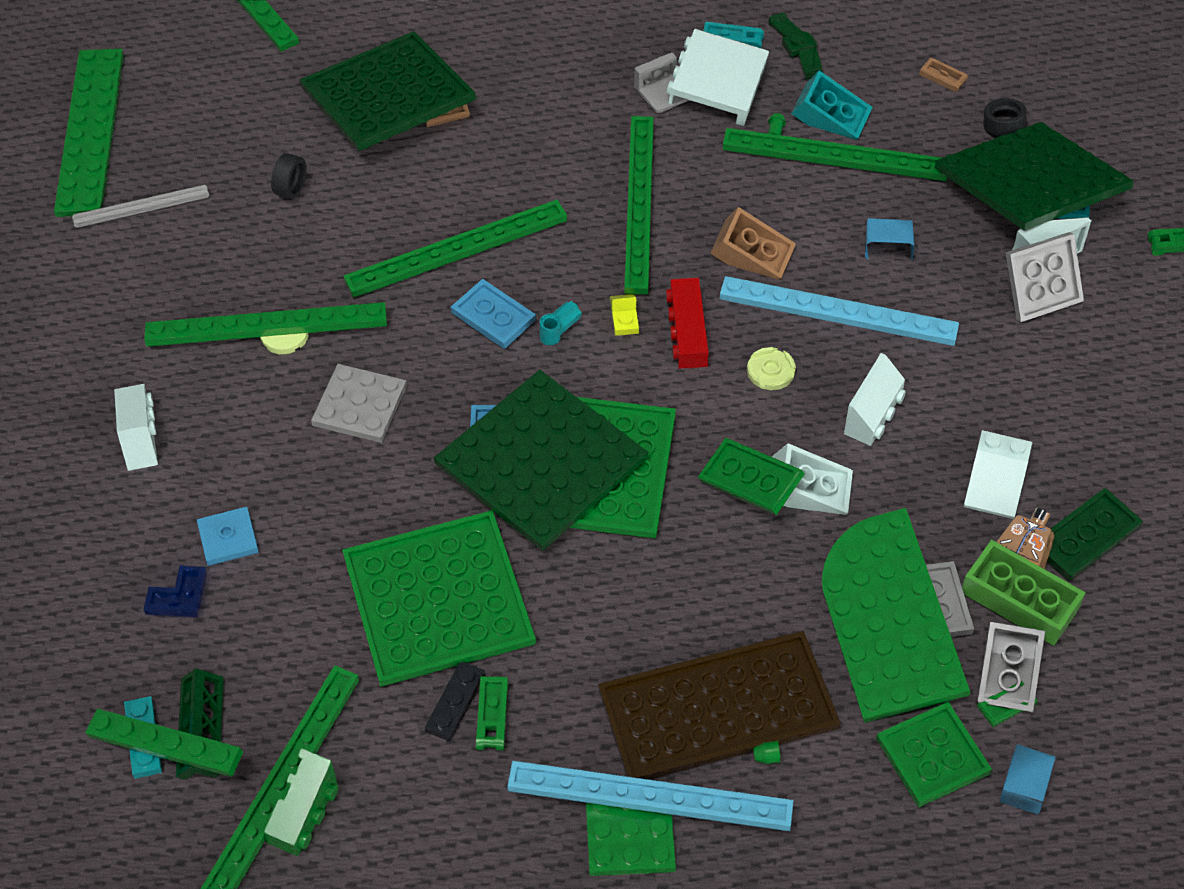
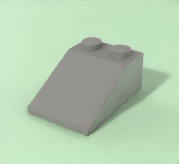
M995 622L989 623L978 703L986 701L989 702V705L1033 712L1045 631ZM1020 681H1023V686H1019ZM1003 690L1008 691V693L997 700L988 699L990 696L996 695Z

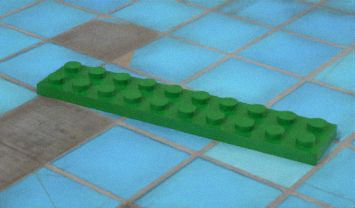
M122 49L79 50L54 207L56 217H72L74 214L103 208L124 57Z

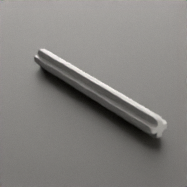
M200 185L74 214L72 219L75 227L79 228L209 197V192L206 185Z

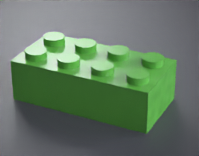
M993 540L989 542L969 570L962 586L964 595L1014 624L1024 628L1045 631L1044 641L1055 646L1079 610L1086 593Z

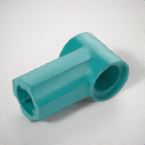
M572 301L565 302L552 314H545L541 317L539 339L543 344L550 346L557 344L560 341L561 334L581 318L582 312L577 304Z

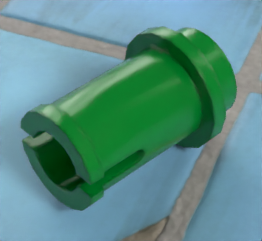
M774 113L769 117L768 124L770 126L768 134H782V128L786 124L782 114Z

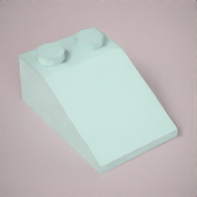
M1089 218L1051 220L1025 231L1020 228L1016 234L1012 250L1071 232L1074 233L1076 250L1079 253L1083 250L1091 220Z
M982 430L964 507L1014 519L1032 442Z
M786 444L772 456L801 469L805 474L783 506L842 515L848 514L853 470L791 444Z

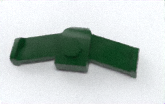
M785 13L770 16L768 25L776 29L783 36L782 45L790 57L799 56L804 80L812 78L819 70L824 73L817 50L818 42L814 36L808 32H803L789 20Z

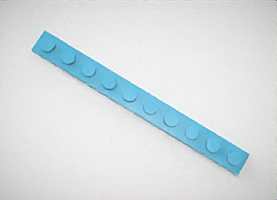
M727 276L724 278L720 292L721 300L952 346L955 345L959 322Z
M512 761L508 781V791L785 831H790L793 800L518 761Z

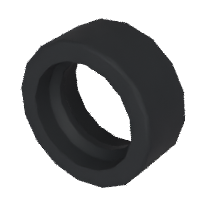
M1002 98L991 101L984 109L983 125L985 130L996 136L1015 133L1018 129L1025 128L1027 109L1023 103L1015 99ZM998 116H1011V117H1014V118H1011V119H999V118H996V117H998Z
M284 153L279 157L271 177V187L275 195L288 199H294L298 196L306 177L307 167L303 157Z

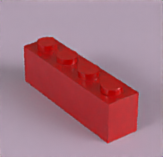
M699 278L670 279V289H666V302L671 303V307L668 308V320L673 322L674 325L670 326L671 341L676 342V345H672L673 360H678L679 369L708 367V345Z

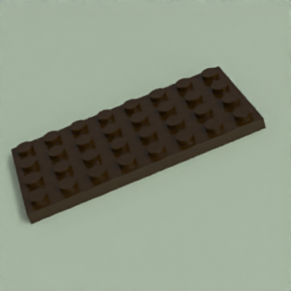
M804 631L598 684V690L626 777L652 779L753 752L754 747L764 742L778 741V744H783L839 729L841 724Z

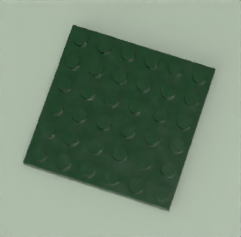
M415 31L299 79L304 91L358 151L367 149L378 142L408 131L410 128L426 123L435 117L446 114L477 99L476 92Z
M1037 122L1034 125L1018 129L1015 133L1001 135L998 138L935 160V169L1024 231L1133 188L1134 182L1124 173L1119 172L1108 163L1097 158L1091 152L1086 151L1042 122Z
M539 369L434 457V463L535 546L544 551L648 458L649 452Z

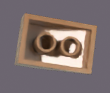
M738 207L726 218L710 254L727 265L780 280L796 243Z

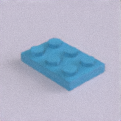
M484 279L479 281L451 306L452 314L503 349L536 321V314Z

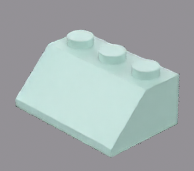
M881 353L849 404L844 430L845 435L870 446L875 438H881L885 430L884 423L886 420L891 421L896 410L894 406L896 403L901 404L906 394V391L903 390L905 379L885 354Z

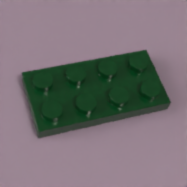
M1104 488L1050 528L1054 534V540L1047 562L1068 581H1071L1140 528L1143 520L1108 489Z

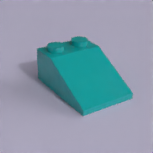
M819 70L806 83L791 114L808 126L857 140L873 107Z

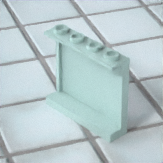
M694 29L692 36H687L684 45L686 52L682 51L678 64L681 65L680 67H675L672 77L675 80L674 82H669L666 93L670 94L668 104H672L674 96L682 97L738 114L736 124L744 126L761 80L769 51Z

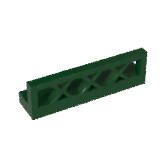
M195 668L181 678L178 731L203 737L202 729L206 727L212 736V740L221 742L223 676ZM204 680L214 683V693L212 695L205 688ZM204 703H207L213 711V718L210 720L203 711ZM176 762L175 778L186 780L195 773L212 778L219 776L215 772Z

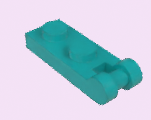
M705 22L704 32L762 48L764 31L760 28Z

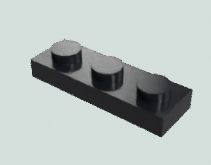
M465 662L458 664L425 726L426 733L449 742L451 741L480 685V677L485 676V670Z

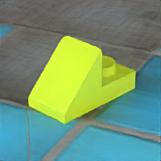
M633 294L610 296L615 336L639 334L636 296Z

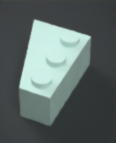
M144 384L114 389L117 434L128 471L158 465L154 435H156L154 403L151 392L146 393Z

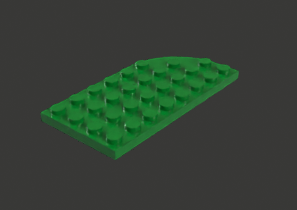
M906 508L866 518L850 527L835 542L826 558L822 573V587L863 722L867 723L969 696L970 689Z

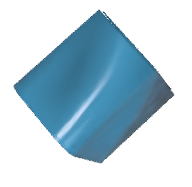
M868 218L865 234V258L868 259V243L891 242L910 243L911 259H913L915 247L912 220Z
M1017 744L1000 802L1039 815L1042 803L1029 798L1039 801L1044 800L1056 756Z

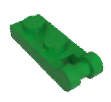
M1184 228L1155 229L1148 232L1147 237L1149 243H1152L1151 251L1154 256H1160L1164 253L1184 252Z
M480 677L476 750H485V747L496 748L498 751H504L508 677ZM486 731H496V737L486 736Z

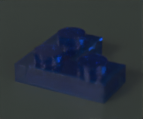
M180 565L175 588L149 586L144 605L145 614L198 617L207 576L206 567Z

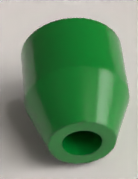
M778 741L764 742L754 747L755 761L763 764L780 763Z

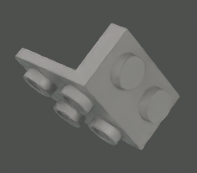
M673 53L661 56L635 68L634 87L656 113H661L689 101L688 99L674 96L672 104H668L670 94H666L669 82H674L675 80L672 77L677 64V57Z

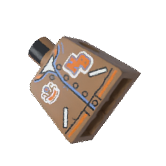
M1036 508L1031 519L1017 515L998 539L997 543L1045 569L1054 540L1052 530L1045 526L1050 514L1043 509Z

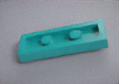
M151 696L124 702L125 716L156 724ZM129 749L134 779L162 773L160 757Z

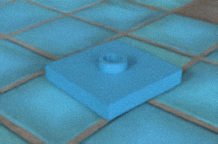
M247 507L197 519L208 566L259 553Z

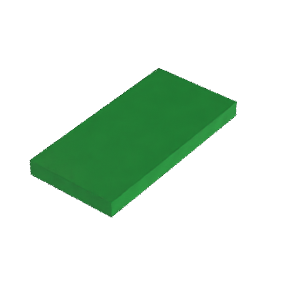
M725 438L698 478L707 485L777 515L805 474L797 467Z

